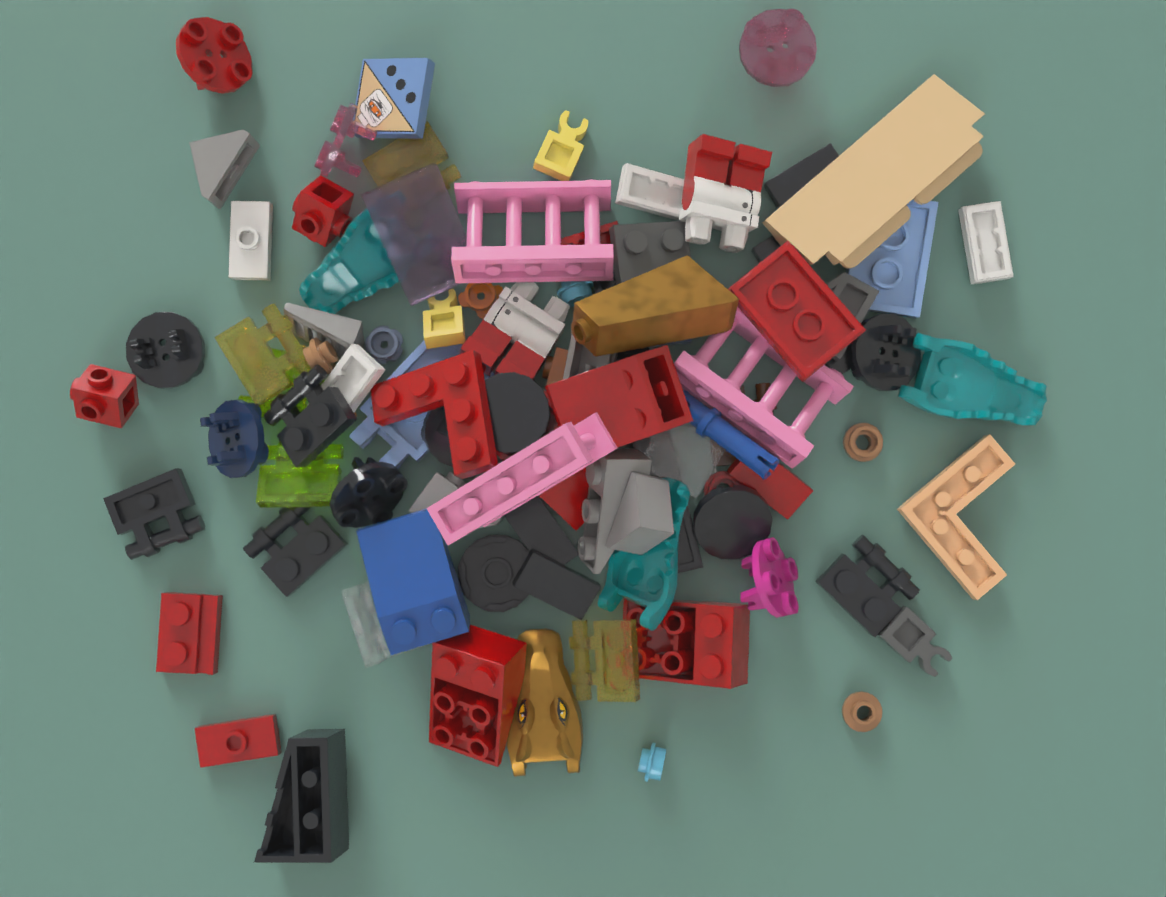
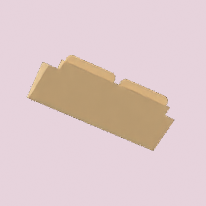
M933 74L762 223L780 245L789 241L810 266L825 255L833 266L841 263L843 267L848 269L856 267L910 219L911 212L907 204L911 200L920 205L930 202L981 157L983 149L979 141L984 136L974 129L972 125L985 113Z

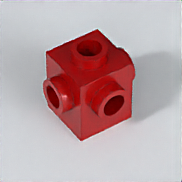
M320 175L297 195L292 206V211L295 212L292 229L324 247L328 246L335 238H341L348 225L352 222L349 212L354 193Z
M90 364L80 377L74 379L70 388V398L74 402L76 418L122 429L139 405L136 375Z

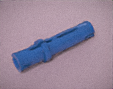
M683 390L693 421L689 423L696 428L698 435L702 438L708 436L760 475L763 480H766L771 475L768 472L770 469L774 472L780 459L771 455L721 418L722 414L716 408L710 410L691 396L688 391Z

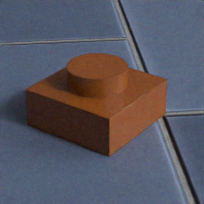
M556 347L554 357L547 356L542 378L548 379L546 385L563 380L568 350Z

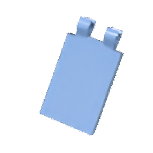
M911 200L907 204L911 212L910 219L856 267L846 268L847 274L879 290L868 311L895 314L909 318L920 317L939 202L930 201L920 205Z
M423 341L388 379L459 355L462 344L427 349L425 341ZM484 374L485 380L490 378L489 376ZM371 397L359 408L367 418L349 437L364 450L373 441L375 436L379 434L392 446L379 462L393 464L399 469L409 455L419 462L429 452L421 437V429L427 412L381 426L374 423Z

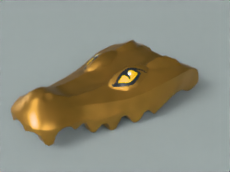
M547 628L526 630L519 634L517 638L527 642L525 676L506 742L514 777L525 776L526 763L562 760H566L568 773H579L583 742L582 716L579 703L572 690L570 676L564 665L560 634Z

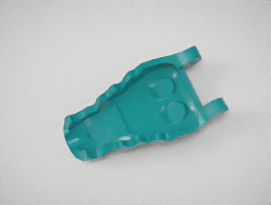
M400 189L369 205L348 225L336 245L324 258L322 264L301 283L299 288L300 295L309 308L336 314L352 301H359L371 296L379 289L392 287L410 275L426 255L441 243V240L434 232H430L419 240L395 209L401 206L407 199Z
M921 333L916 334L913 347L923 351L924 354L914 387L905 385L900 387L898 397L928 413L955 419L1005 420L1018 425L1032 426L1036 425L1043 416V407L1047 401V386L1045 384L1016 375V370L1005 365V362L992 359L989 352L977 348L974 344L934 338Z
M669 477L662 479H666L669 482L674 534L643 555L614 550L608 562L606 583L598 598V607L609 612L616 609L622 598L645 607L640 616V625L651 631L655 630L661 623L674 600L678 579L680 527L690 499L688 486Z

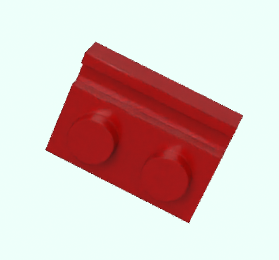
M161 593L156 672L204 673L207 675L218 673L223 595Z

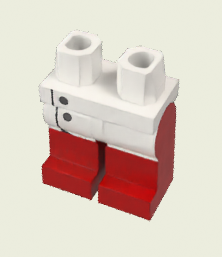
M706 134L700 135L689 144L682 208L680 209L678 220L686 222V242L705 245L710 242L712 229L722 231L719 245L721 250L732 253L744 250L748 233L758 228L761 189L765 169L770 167L771 151L741 143L735 147L736 142Z
M516 282L511 289L505 286L485 318L460 348V354L470 350H475L481 354L483 372L489 377L496 368L494 375L515 372L530 377L534 381L547 356L551 353L563 333L564 321L570 306L558 297L552 296L544 310L531 303L539 291V287L534 282ZM512 343L513 346L511 347L505 358L502 359V357L504 356V354L506 353V351Z

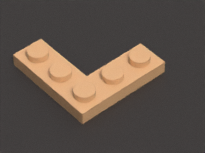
M990 434L984 435L897 508L909 525L974 600H979L1007 576L999 564L956 515L1015 465L1013 460Z

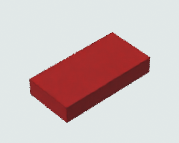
M738 459L727 469L729 475L742 485L756 490L770 507L787 520L813 492V489L780 462L774 472L771 469L768 471L771 475L766 480H763L760 475Z

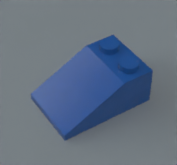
M427 509L357 529L356 532L377 617L390 655L469 632L470 613L447 544Z

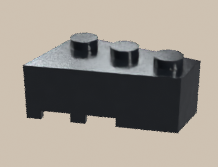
M307 729L288 739L275 785L277 789L272 810L267 814L265 821L267 828L262 846L257 850L254 862L332 863L349 849L345 729Z

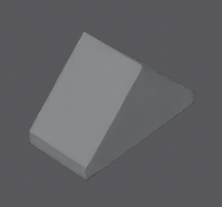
M243 129L189 142L201 195L218 209L222 208L260 147V144L253 136Z
M631 472L605 546L609 549L643 555L674 534L669 482L666 479Z

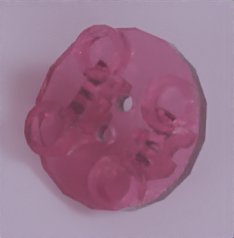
M796 9L766 10L754 16L745 25L739 42L740 61L747 74L757 82L771 87L789 86L801 80L810 70L816 58L815 35L808 22L804 20L803 14ZM782 44H786L788 48H784ZM771 48L773 52H768L767 49Z
M351 102L348 108L340 105L330 128V131L337 133L334 142L331 143L325 140L314 167L321 170L319 175L326 178L332 166L356 177L361 172L362 167L344 159L346 153L340 150L346 135L353 138L356 133L372 141L375 140L377 135L375 130L353 120L358 106Z

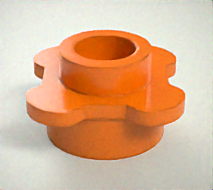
M468 283L465 291L459 294L458 301L462 307L471 308L480 319H484L489 309L499 298L503 288L499 285L493 286L492 283ZM483 293L485 295L484 299H478V294Z

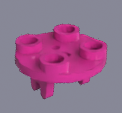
M774 537L757 541L753 547L752 555L741 561V567L749 569V576L754 578L756 587L741 592L740 601L743 603L748 602L749 610L767 609L776 618L797 614L799 606L794 593L793 581L798 579V569L792 557L785 558Z

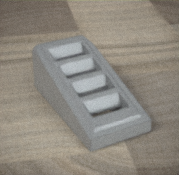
M291 303L285 304L283 308L287 331L308 343L315 337L322 342L327 340L335 349L339 359L342 358L351 344H357L363 348L362 321Z

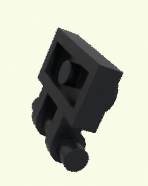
M315 365L309 372H302L293 381L294 386L286 394H279L270 403L271 408L264 414L265 421L271 426H276L282 419L285 422L286 427L277 437L295 467H306L357 420L338 387L328 386L325 390L322 389L320 383L327 377V372L320 365ZM306 397L310 404L300 412L297 405Z
M179 468L103 498L117 535H124L131 531L134 532L137 541L125 546L126 554L131 560L142 555L146 557L153 556L160 552V548L176 541L180 544L193 539V534L205 530V523L201 516L198 515L189 520H186L181 510L196 504L183 471ZM166 517L170 527L154 534L149 524Z
M303 495L293 504L287 503L278 511L280 515L266 528L261 526L252 534L253 539L243 547L245 553L252 559L257 557L263 550L269 553L272 558L261 569L286 597L291 596L348 545L323 515H319L310 524L305 520L302 515L312 507V504ZM292 526L298 535L283 547L276 539Z
M861 535L854 541L852 546L862 556L854 563L848 556L841 554L815 582L871 636L876 637L902 610L891 597L897 591H900L908 600H911L919 593L920 589L910 580L912 576L903 567L898 569L885 556L886 551L878 543L872 544L864 535ZM872 566L887 579L880 587L865 574Z

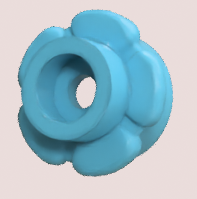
M561 282L562 287L557 291L558 298L569 304L570 307H574L575 302L593 295L591 290L593 282Z
M654 742L651 744V749L642 748L638 772L646 773L644 778L646 782H648L649 778L661 780L667 749L656 747Z

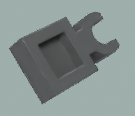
M902 606V610L885 626L878 636L905 661L911 663L917 656L920 668L925 673L936 677L939 673L932 668L930 664L931 658L939 654L941 658L950 662L952 656L945 648L931 645L929 642L935 637L936 633L908 607Z

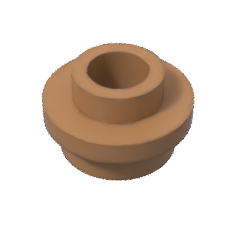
M315 337L309 341V346L303 349L304 357L311 369L315 365H320L327 374H330L336 366L335 363L339 361L335 349L327 340L322 342Z
M858 423L846 431L843 438V446L850 458L859 462L873 460L880 454L883 447V437L875 426L869 423ZM860 435L865 436L868 440V446L865 450L859 449L856 445V439Z
M863 691L855 692L845 699L842 706V716L845 723L853 730L868 732L880 723L882 707L878 699L872 694ZM868 706V716L864 719H858V708Z

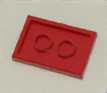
M786 241L728 288L739 299L738 308L802 382L807 380L866 331L789 241Z

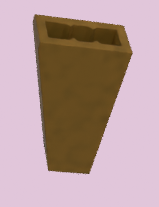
M687 255L575 302L571 333L579 344H583L595 357L724 333L733 327L739 299Z

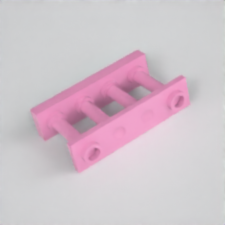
M611 180L473 181L469 183H454L458 214L467 213L466 247H452L451 261L455 283L613 281V244L600 243V211H611ZM584 211L585 245H561V212ZM522 212H545V245L522 246ZM483 213H506V246H482Z
M738 306L731 330L710 335L696 355H690L683 351L674 363L682 389L688 391L689 394L708 408H716L721 412L723 419L792 469L807 458L814 445L806 440L804 434L827 400L836 405L854 387L845 380L839 371L824 365L804 381L815 391L792 425L787 426L773 416L772 411L797 375ZM735 331L752 345L729 377L723 379L710 370L708 364L731 332ZM765 353L783 366V368L761 400L754 402L741 392L740 387Z
M596 412L574 426L572 422L563 424L426 509L447 545H450L481 526H488L618 448Z

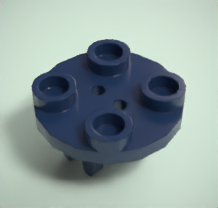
M243 400L225 401L216 409L215 413L209 414L210 417L200 418L201 427H209L208 442L211 456L206 457L208 465L216 466L220 473L229 478L247 477L255 471L258 465L266 463L269 449L264 442V428L261 422L262 411L257 404L247 403Z

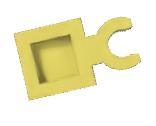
M567 110L560 116L558 124L559 134L551 130L548 131L533 166V169L560 181H570L584 149V145L578 141L584 138L588 128V120L585 118L580 127H569L567 122L570 112Z
M453 288L449 289V296L445 300H436L434 291L427 294L430 310L423 311V335L427 349L464 344L466 341L464 314L462 306L458 304L456 292Z

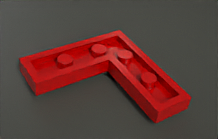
M475 350L461 353L377 383L370 390L374 423L381 426H386L444 406L454 476L465 479L487 472L498 465L481 354Z

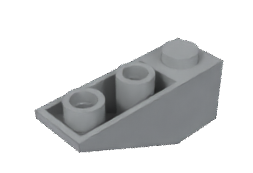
M618 448L586 467V479L589 488L588 497L582 504V517L585 525L583 537H580L578 541V555L580 560L593 574L601 573L614 552V549H609L605 545L631 472L650 475L652 459L638 449Z

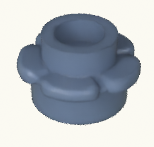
M378 326L366 338L365 348L378 363L385 364L387 361H395L401 356L403 352L401 347L403 338L396 329L391 330L388 326ZM382 342H388V347L382 348Z

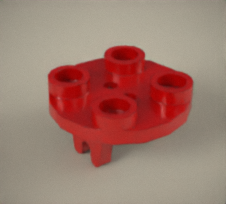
M200 17L188 20L180 29L176 38V54L183 70L196 82L198 90L206 89L221 94L231 93L241 88L252 77L251 55L246 43L243 41V32L237 25L224 23L209 17Z

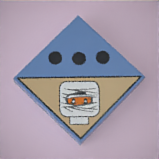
M429 58L363 59L351 134L357 138L423 139L435 63Z

